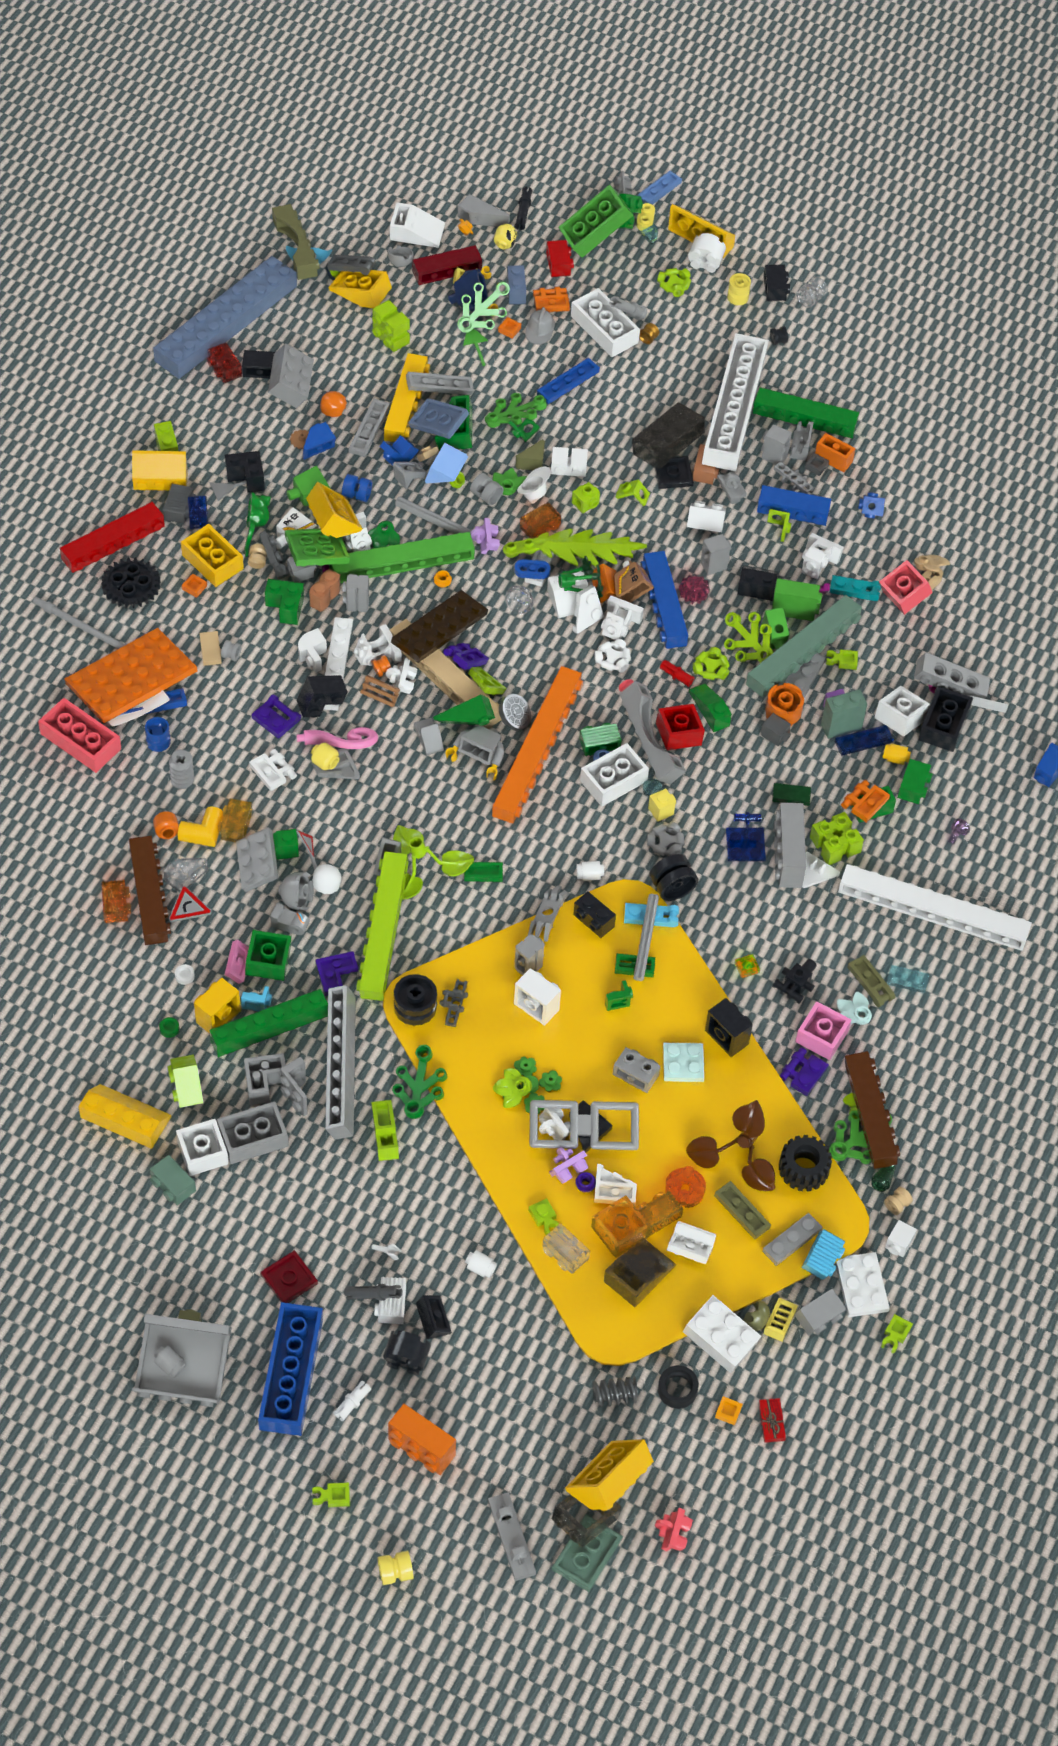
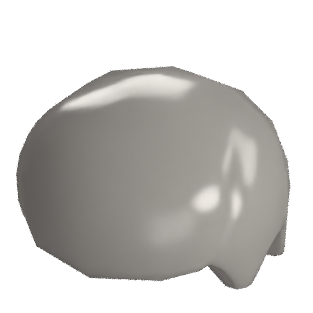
M397 245L396 249L393 250L392 247H389L387 251L391 264L396 267H405L412 263L414 259V253L408 247Z

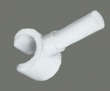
M391 1244L388 1247L372 1245L373 1250L387 1253L393 1260L399 1259L394 1254L396 1251L402 1252L395 1244Z

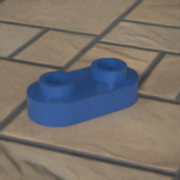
M522 559L515 563L514 572L520 578L546 579L550 575V565L545 561Z

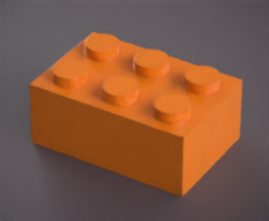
M403 1404L389 1421L388 1440H390L391 1445L406 1451L412 1460L422 1462L424 1467L431 1473L436 1472L441 1475L456 1456V1439L406 1404Z

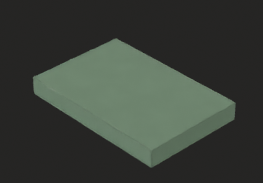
M585 1514L552 1566V1570L587 1592H590L622 1541L623 1536Z

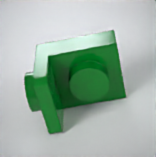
M626 980L621 983V991H613L606 994L605 1006L607 1011L630 1006L633 991L631 986L628 987Z

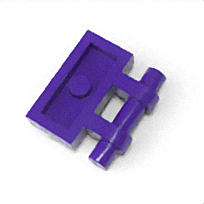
M458 643L456 646L451 645L443 651L445 656H454L452 659L460 668L465 670L485 665L489 660L477 648L471 649L468 643Z
M801 1047L798 1052H794L791 1056L792 1060L789 1064H785L782 1068L780 1077L783 1081H786L788 1077L793 1079L790 1086L808 1096L828 1069L829 1064L813 1054L807 1060L804 1058L807 1051ZM797 1065L802 1066L799 1072L794 1070Z

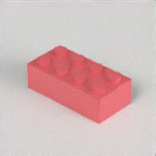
M65 698L38 721L42 736L95 773L121 750L119 735Z

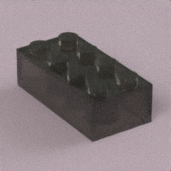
M678 402L632 439L633 455L653 467L662 468L671 458L678 455L705 433L704 416Z

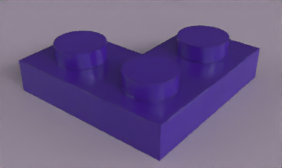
M353 951L315 959L324 996H328L329 988L343 986L340 975L358 972V965Z

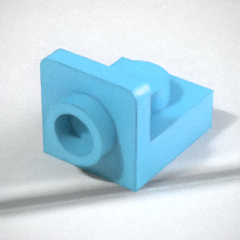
M268 986L264 987L262 995L255 992H243L241 997L242 1009L258 1012L270 1006L272 1001V994H269Z

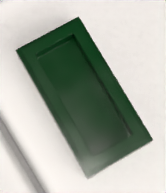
M774 783L772 802L810 805L811 787Z

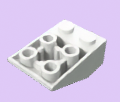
M396 203L390 224V240L439 248L445 222L414 205Z

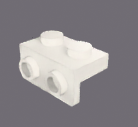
M678 1221L667 1251L706 1264L712 1252L716 1234Z

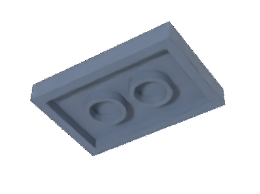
M427 398L408 424L410 428L450 439L467 418L469 412L465 408Z

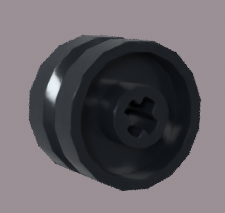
M673 854L665 857L656 863L649 872L652 883L657 887V891L664 901H674L686 896L696 887L699 880L695 871L691 868L688 859L683 854Z
M419 974L401 978L394 989V1012L398 1019L405 1024L415 1026L423 1025L435 1016L437 1010V988L433 981Z

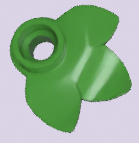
M510 468L503 475L494 472L493 481L503 486V495H512L527 476L518 477L515 470Z

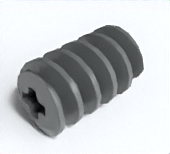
M635 1376L633 1382L630 1377H626L625 1383L622 1378H618L616 1384L613 1379H609L608 1386L605 1380H601L599 1386L596 1381L592 1382L595 1404L598 1402L600 1407H603L604 1401H607L608 1405L611 1406L613 1400L616 1401L617 1405H620L621 1399L628 1404L629 1398H632L633 1402L637 1403L638 1390Z

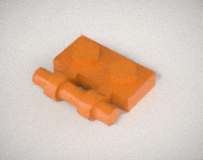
M544 287L539 288V290H533L536 311L542 310L543 307L548 312L570 311L567 288L554 287V289H545Z
M863 780L854 787V791L851 794L849 793L844 797L841 806L847 809L853 805L854 807L851 812L867 823L889 800L890 794L876 785L869 789V782ZM859 795H864L861 799L857 798Z

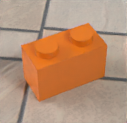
M825 433L818 441L815 453L829 460L830 466L845 472L853 463L856 448Z

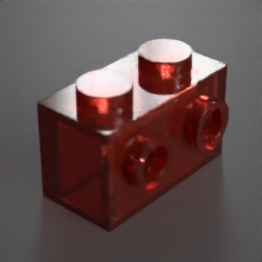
M226 342L208 349V357L206 358L208 365L214 368L216 377L220 378L223 383L242 377L241 363Z

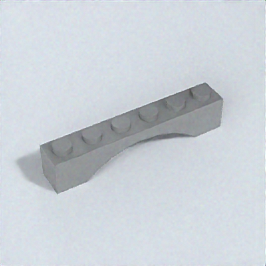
M634 681L620 693L622 705L626 708L629 714L628 718L635 727V733L641 740V746L649 758V764L655 771L656 779L671 785L686 770L680 757L667 752L656 739L651 721L653 699L646 685Z

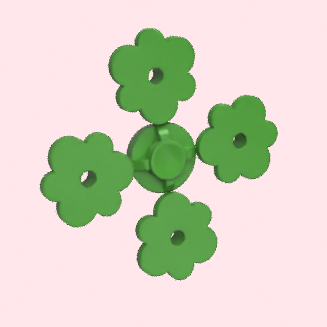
M521 1057L520 1060L514 1063V1068L521 1075L529 1078L532 1083L531 1094L529 1098L524 1100L525 1110L530 1113V1102L532 1100H545L544 1096H538V1094L534 1093L539 1089V1085L545 1087V1090L548 1092L551 1090L557 1091L561 1087L562 1078L558 1076L556 1071L552 1070L549 1073H543L542 1078L538 1081L535 1076H532V1073L537 1071L536 1061L533 1058ZM524 1083L519 1084V1089L523 1088ZM538 1108V1114L541 1111H543L544 1108Z

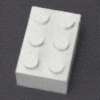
M626 743L582 767L580 782L602 807L648 781L649 768L629 744Z
M714 1295L695 1314L683 1330L685 1335L729 1373L734 1371L761 1338V1335Z

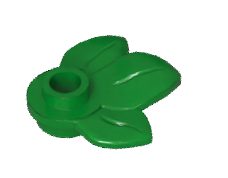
M382 521L377 525V528L371 529L368 532L374 548L400 544V536L394 531V526L390 521Z

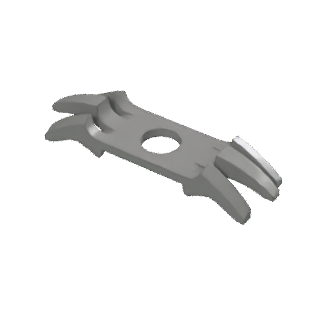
M558 885L544 893V899L535 919L531 921L528 935H533L535 930L534 936L536 938L539 937L545 926L544 941L548 942L553 922L560 907L563 906L564 899L569 895L567 891L559 894L562 886ZM545 909L553 910V913L550 915H544L542 912Z

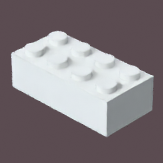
M597 288L572 302L571 317L611 357H614L639 343L640 329L620 309L611 307L609 302L612 301Z

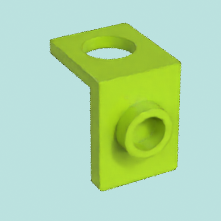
M638 479L620 484L615 497L620 499L634 495L640 504L645 506L650 492ZM640 489L644 493L643 499L640 497Z
M769 509L767 522L783 525L781 542H784L786 533H790L792 523H789L790 513ZM779 515L782 519L776 520L772 516Z

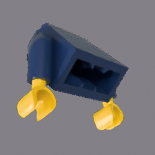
M484 266L482 270L465 271L459 280L454 283L455 293L448 295L449 302L452 305L458 303L463 308L461 297L464 294H468L471 297L469 311L473 312L475 310V291L473 285L476 282H480L484 286L482 291L483 303L488 298L485 279L491 278L490 268ZM476 285L475 289L477 291L481 290V285ZM464 297L463 301L467 303L469 301V297ZM491 304L487 309H498V305Z

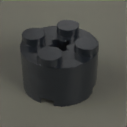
M391 1331L383 1358L387 1361V1366L392 1369L403 1367L407 1369L408 1373L419 1375V1372L424 1369L431 1348L430 1342L426 1340L423 1343L420 1341V1336L406 1331H398L397 1334Z

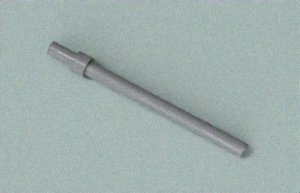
M38 597L33 599V603L43 608L45 612L62 618L117 649L125 646V644L58 609L55 604L49 601L45 602Z

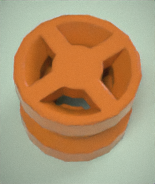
M385 655L381 656L379 660L371 661L378 677L383 676V673L388 668H392Z

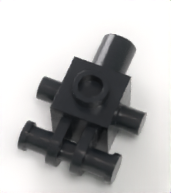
M807 959L802 966L796 963L791 970L785 967L781 972L785 975L784 984L779 979H776L772 987L780 990L782 995L787 994L789 1000L792 998L800 1004L804 998L801 995L804 990L812 992L815 985L811 984L812 971L817 967L816 963L812 959Z

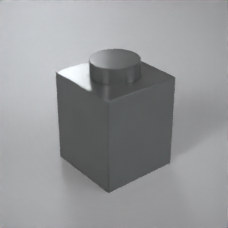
M772 713L762 724L761 736L779 747L783 741L786 742L790 738L791 724Z

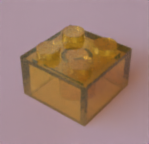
M626 1195L592 1216L591 1228L615 1258L649 1237V1223Z

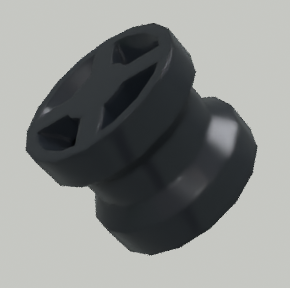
M785 326L779 329H770V339L773 345H778L780 342H788V333Z

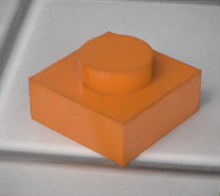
M507 317L498 327V332L513 339L520 331L522 324Z
M194 574L182 584V590L196 598L207 587V581Z

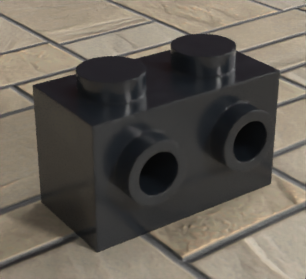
M587 891L574 902L573 915L600 938L615 927L616 914L590 892Z

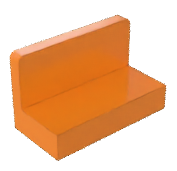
M602 563L599 566L601 585L603 586L601 592L603 597L600 598V603L606 601L610 596L616 597L614 575L617 571ZM592 580L593 586L597 587L598 580Z

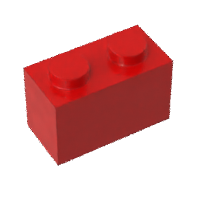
M567 240L547 241L546 255L551 277L571 276V269H574L573 258L570 259L571 247L567 245Z

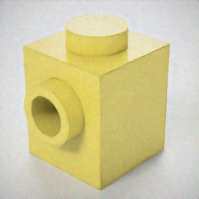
M666 788L650 795L648 809L657 822L674 815L676 799Z

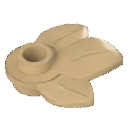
M922 555L914 560L916 569L923 571L939 572L940 566L950 565L946 558L939 555Z

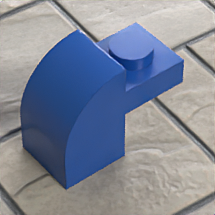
M401 435L392 446L385 441L380 445L384 450L383 457L392 466L394 462L411 461L419 451L409 440Z

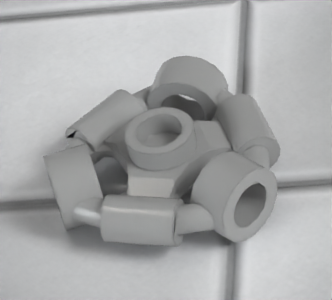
M670 822L668 825L660 824L651 829L652 832L650 834H647V846H650L653 852L662 856L681 854L682 847L685 845L684 834L680 832V826L675 822ZM655 835L659 837L660 843L658 845H655Z

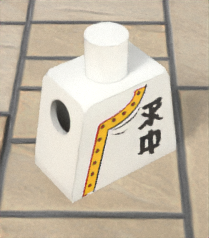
M293 507L276 526L278 537L276 538V546L281 549L287 544L285 530L318 529V525Z

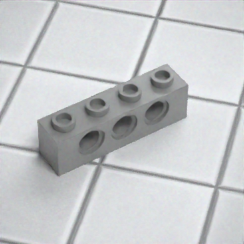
M927 652L917 659L914 679L937 688L940 686L965 695L983 699L987 697L990 683L989 677Z

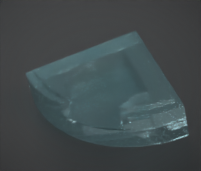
M654 224L644 229L641 235L652 245L658 238V228Z

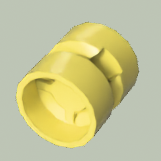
M736 273L730 277L727 296L730 303L744 305L748 302L751 285L749 276L743 273Z
M408 1550L396 1553L394 1558L390 1555L377 1557L383 1586L395 1583L397 1578L401 1582L414 1579Z

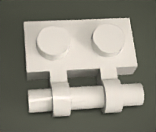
M276 749L271 750L270 755L272 757L270 758L264 753L249 762V766L270 791L286 783L285 776H289L291 780L297 777L293 766L288 764L283 754L278 753ZM275 764L280 765L281 768L278 769Z

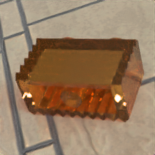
M549 502L544 503V505L520 518V529L531 539L538 538L545 532L557 530L561 525V515Z
M125 880L101 882L105 923L128 921V915L132 913L131 903H127V898H130V888L125 886Z

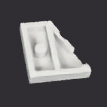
M589 585L577 593V605L574 613L577 619L576 626H573V632L578 634L602 619L604 614L595 586Z

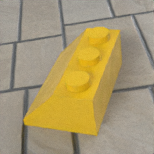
M132 450L133 489L162 491L170 490L172 484L187 486L186 451Z

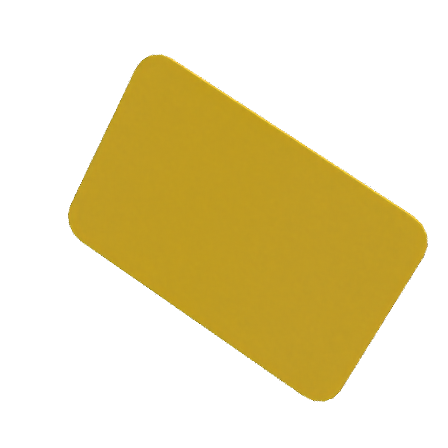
M627 879L610 882L589 891L616 914L615 927L602 938L573 915L574 902L584 894L563 903L553 922L548 942L544 941L545 926L543 927L539 936L545 944L543 967L537 972L541 973L549 982L558 985L561 990L560 1009L545 1026L514 1004L515 983L522 977L514 967L515 947L528 936L531 921L535 919V916L401 974L390 983L385 991L383 1001L386 1019L416 1071L419 1064L415 1053L416 1049L420 1045H428L431 1048L433 1056L427 1062L424 1081L432 1076L438 1068L445 1069L448 1075L447 1079L443 1082H436L428 1088V1091L431 1093L432 1088L436 1086L442 1088L444 1097L441 1100H434L576 1344L587 1357L603 1365L622 1366L636 1362L686 1337L687 1335L683 1333L684 1328L712 1295L735 1313L758 1302V1300H762L813 1275L801 1267L817 1235L777 1266L762 1252L766 1245L809 1213L823 1227L822 1230L825 1229L845 1241L843 1245L845 1251L840 1259L851 1256L859 1250L869 1234V1216L866 1208L833 1158H831L832 1164L828 1178L816 1190L812 1188L811 1191L806 1189L798 1191L799 1188H791L790 1183L786 1184L784 1177L781 1178L779 1161L784 1145L788 1144L791 1138L795 1140V1136H800L801 1138L804 1135H808V1138L814 1136L817 1137V1141L821 1140V1138L752 1033L749 1045L733 1057H730L705 1031L708 1010L723 999L727 998L729 1000V998L679 922L677 927H653L648 957H656L654 978L644 977L643 981H636L633 978L634 975L615 974L617 953L638 955L643 925L624 923L625 903L647 905L649 894H657L659 896L658 906H668L653 887L641 881ZM548 909L542 913L544 915H550L553 913V910ZM419 974L428 977L437 988V1010L435 1016L429 1022L413 1026L405 1024L396 1016L394 1012V989L401 978ZM457 979L461 982L467 981L465 992L468 993V997L464 998L462 1002L464 1012L459 1013L456 1027L447 1026L445 1021L449 1008L442 1007L439 1004L444 999L442 992L443 990L453 991ZM626 980L628 987L631 986L633 991L630 1006L607 1011L605 1006L606 994L613 991H621V983ZM458 985V989L463 990V985ZM448 997L447 1001L451 1002L452 997ZM458 1001L453 1002V1004L460 1005ZM451 1011V1014L456 1015V1012ZM450 1018L448 1022L454 1023V1018ZM663 1043H703L704 1082L664 1081ZM626 1047L638 1051L643 1057L652 1059L660 1065L659 1077L648 1093L613 1075L614 1064ZM521 1057H526L527 1059L533 1058L536 1061L537 1071L532 1073V1076H535L538 1081L542 1078L543 1073H549L552 1070L556 1071L558 1076L562 1078L559 1090L548 1092L545 1090V1087L539 1085V1089L534 1092L538 1096H544L545 1100L577 1101L578 1104L584 1100L590 1106L593 1101L638 1103L639 1148L637 1150H601L591 1148L586 1152L587 1156L584 1157L589 1168L583 1171L591 1173L596 1179L597 1164H601L604 1166V1169L611 1173L616 1172L624 1179H629L636 1183L635 1206L594 1203L595 1188L590 1192L578 1190L575 1182L579 1174H577L573 1166L568 1167L573 1178L563 1184L557 1179L556 1175L553 1177L550 1175L549 1171L563 1162L555 1163L553 1160L554 1157L558 1156L556 1151L558 1148H532L529 1145L530 1113L525 1110L524 1100L529 1098L531 1093L523 1096L520 1104L517 1106L504 1108L503 1096L493 1090L494 1084L498 1080L505 1078V1069L514 1068L516 1061L520 1060ZM440 1073L438 1077H442L444 1073ZM437 1091L434 1095H439L441 1092ZM758 1100L764 1114L765 1128L753 1144L755 1148L752 1153V1162L758 1158L770 1162L775 1171L776 1188L772 1191H759L750 1187L744 1181L742 1169L749 1165L747 1162L749 1148H742L738 1143H735L722 1152H718L720 1159L714 1167L703 1168L688 1156L687 1146L691 1141L701 1136L714 1138L717 1143V1149L733 1141L742 1132L737 1130L733 1124L732 1117L734 1112L739 1107ZM562 1109L564 1116L561 1120L563 1123L570 1122V1109ZM599 1110V1114L613 1125L612 1130L600 1141L631 1142V1110ZM538 1118V1129H539L541 1123L539 1122V1118ZM538 1130V1140H554L548 1133L541 1134ZM570 1135L565 1140L570 1141ZM579 1138L578 1147L572 1149L573 1154L569 1156V1159L583 1151ZM807 1158L795 1160L803 1168H813L816 1166ZM586 1181L582 1182L584 1185H589ZM730 1181L771 1224L770 1229L757 1239H754L714 1196L717 1190ZM546 1198L557 1215L554 1220L560 1224V1232H557L553 1227L549 1228L551 1232L549 1237L544 1233V1225L538 1227L528 1211L529 1206ZM678 1221L716 1234L714 1246L706 1264L667 1251Z

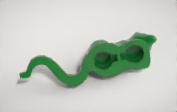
M253 492L250 496L246 521L249 531L244 547L245 557H248L249 546L255 528L265 526L268 523L270 496H259Z

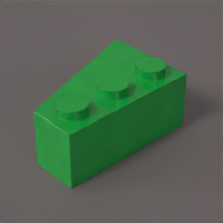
M470 395L453 396L449 404L467 409L469 415L450 439L438 435L435 436L439 451L444 443L458 450L472 448V404Z

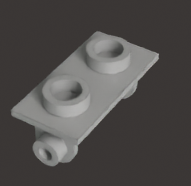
M622 171L614 180L615 189L619 194L632 195V191H630L631 179L628 176H624V171Z

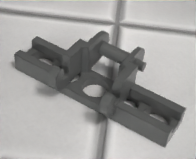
M457 979L453 991L443 990L442 992L444 999L439 1004L442 1007L449 1008L445 1021L447 1026L456 1027L459 1013L464 1012L462 1002L464 998L468 997V993L465 992L467 981L461 982ZM458 985H463V990H459ZM448 997H452L451 1002L447 1001ZM458 1001L460 1005L453 1004V1002ZM451 1011H455L456 1015H452ZM454 1018V1023H449V1019Z

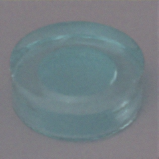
M648 779L643 784V793L648 797L662 790V784L657 779Z

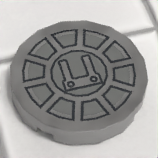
M510 694L502 698V702L499 704V715L502 722L514 731L526 728L531 720V711L528 703L518 694Z

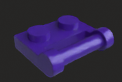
M272 694L262 706L252 713V719L278 739L296 725L302 717L301 714L294 712L283 704L275 694ZM275 706L284 714H286L290 719L286 720L277 712H275L272 709V707Z

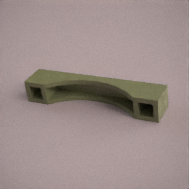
M291 204L273 207L272 217L276 230L290 237L298 246L293 256L294 271L297 273V279L302 280L318 276L317 269H320L319 261L315 259V253L311 249L310 240L307 239L305 229L302 230L301 220H298L297 211L293 210Z

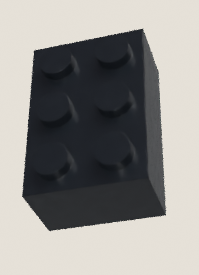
M938 686L921 727L918 740L954 752L970 712L973 697Z

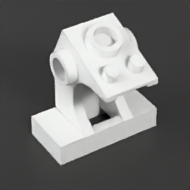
M364 512L355 514L363 528L361 532L342 536L348 552L353 553L355 551L371 549L372 540L367 532Z
M812 533L802 555L804 559L802 573L818 579L822 567L825 568L828 561L836 565L839 563L844 547Z
M610 596L607 603V616L601 625L603 629L602 635L614 640L626 637L631 621L637 624L641 623L644 608Z
M385 624L379 627V638L375 641L368 642L363 633L360 639H358L354 654L361 665L372 666L371 661L379 660L383 655L387 659L392 658L395 664L402 662V651L391 643L393 635Z

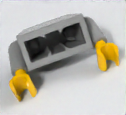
M479 725L473 729L464 730L454 741L453 748L446 749V758L453 754L451 760L452 762L456 761L458 750L482 763L492 764V767H489L486 771V778H488L489 773H494L493 780H496L497 767H500L504 756V747L500 742L501 735L495 728L487 729Z

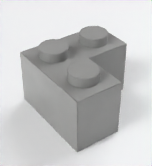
M284 1053L244 1059L250 1105L270 1103L268 1085L281 1083L280 1069L286 1066Z

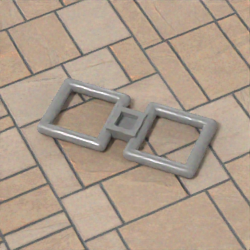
M532 1100L530 1102L529 1145L532 1148L562 1147L563 1149H576L578 1147V1136H590V1146L592 1149L637 1150L639 1148V1105L636 1102L593 1101L590 1107V1115H579L577 1101ZM538 1108L570 1109V1141L538 1140ZM599 1110H631V1142L598 1141Z

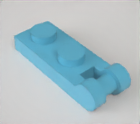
M625 903L624 923L643 925L647 905ZM657 905L654 926L677 927L679 907L677 905Z

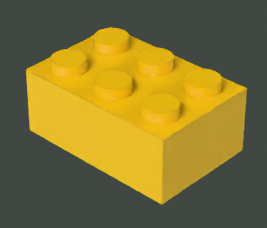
M207 524L181 541L182 556L215 587L244 569L243 555L210 524Z

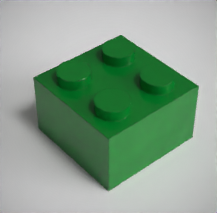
M253 930L246 959L245 975L284 981L291 950V936Z

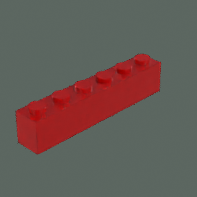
M150 502L60 547L61 559L69 570L74 573L115 553L123 547L129 546L139 539L145 538L155 531H159L165 527L164 515L153 502Z

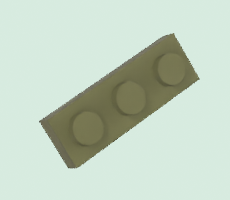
M731 1181L715 1192L714 1196L754 1239H757L770 1229L771 1224Z

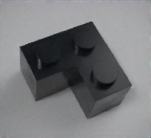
M260 451L225 454L228 482L245 480L247 493L265 491Z
M341 675L307 676L296 701L303 717L315 718L320 717L325 705L343 704L348 691Z

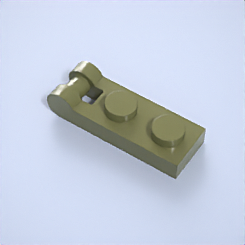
M865 955L848 963L847 968L867 991L877 1007L883 1006L886 1001L895 999L893 990ZM882 990L884 994L880 995L878 991Z

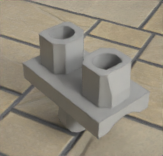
M730 471L725 475H717L721 488L725 491L731 504L741 501V498L746 497L747 493L740 482V477L734 471Z

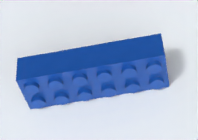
M281 1302L258 1418L259 1430L302 1436L323 1324V1308Z

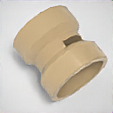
M262 544L251 545L248 565L255 569L264 568L266 565L265 557L267 556L264 546Z
M898 1187L894 1191V1195H890L884 1200L886 1208L894 1215H899L903 1211L904 1206L907 1207L913 1202L911 1194L903 1187Z

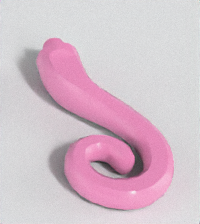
M365 727L351 729L347 733L348 740L338 738L321 730H304V734H297V742H304L305 745L328 743L331 746L344 749H363L374 745L378 741L376 731Z

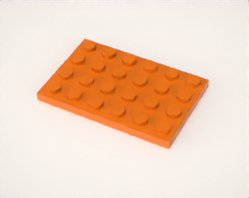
M156 628L64 678L66 685L103 723H106L162 690L196 673L198 670L197 666L159 628Z

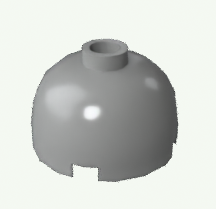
M291 873L280 884L279 895L287 907L298 911L308 910L309 907H306L307 902L310 901L312 903L314 894L313 881H309L308 876H311L309 873Z

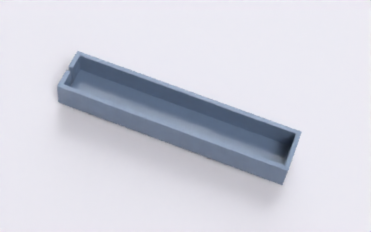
M269 257L153 347L154 361L180 379L297 287V273L287 265L283 266V263L275 257Z

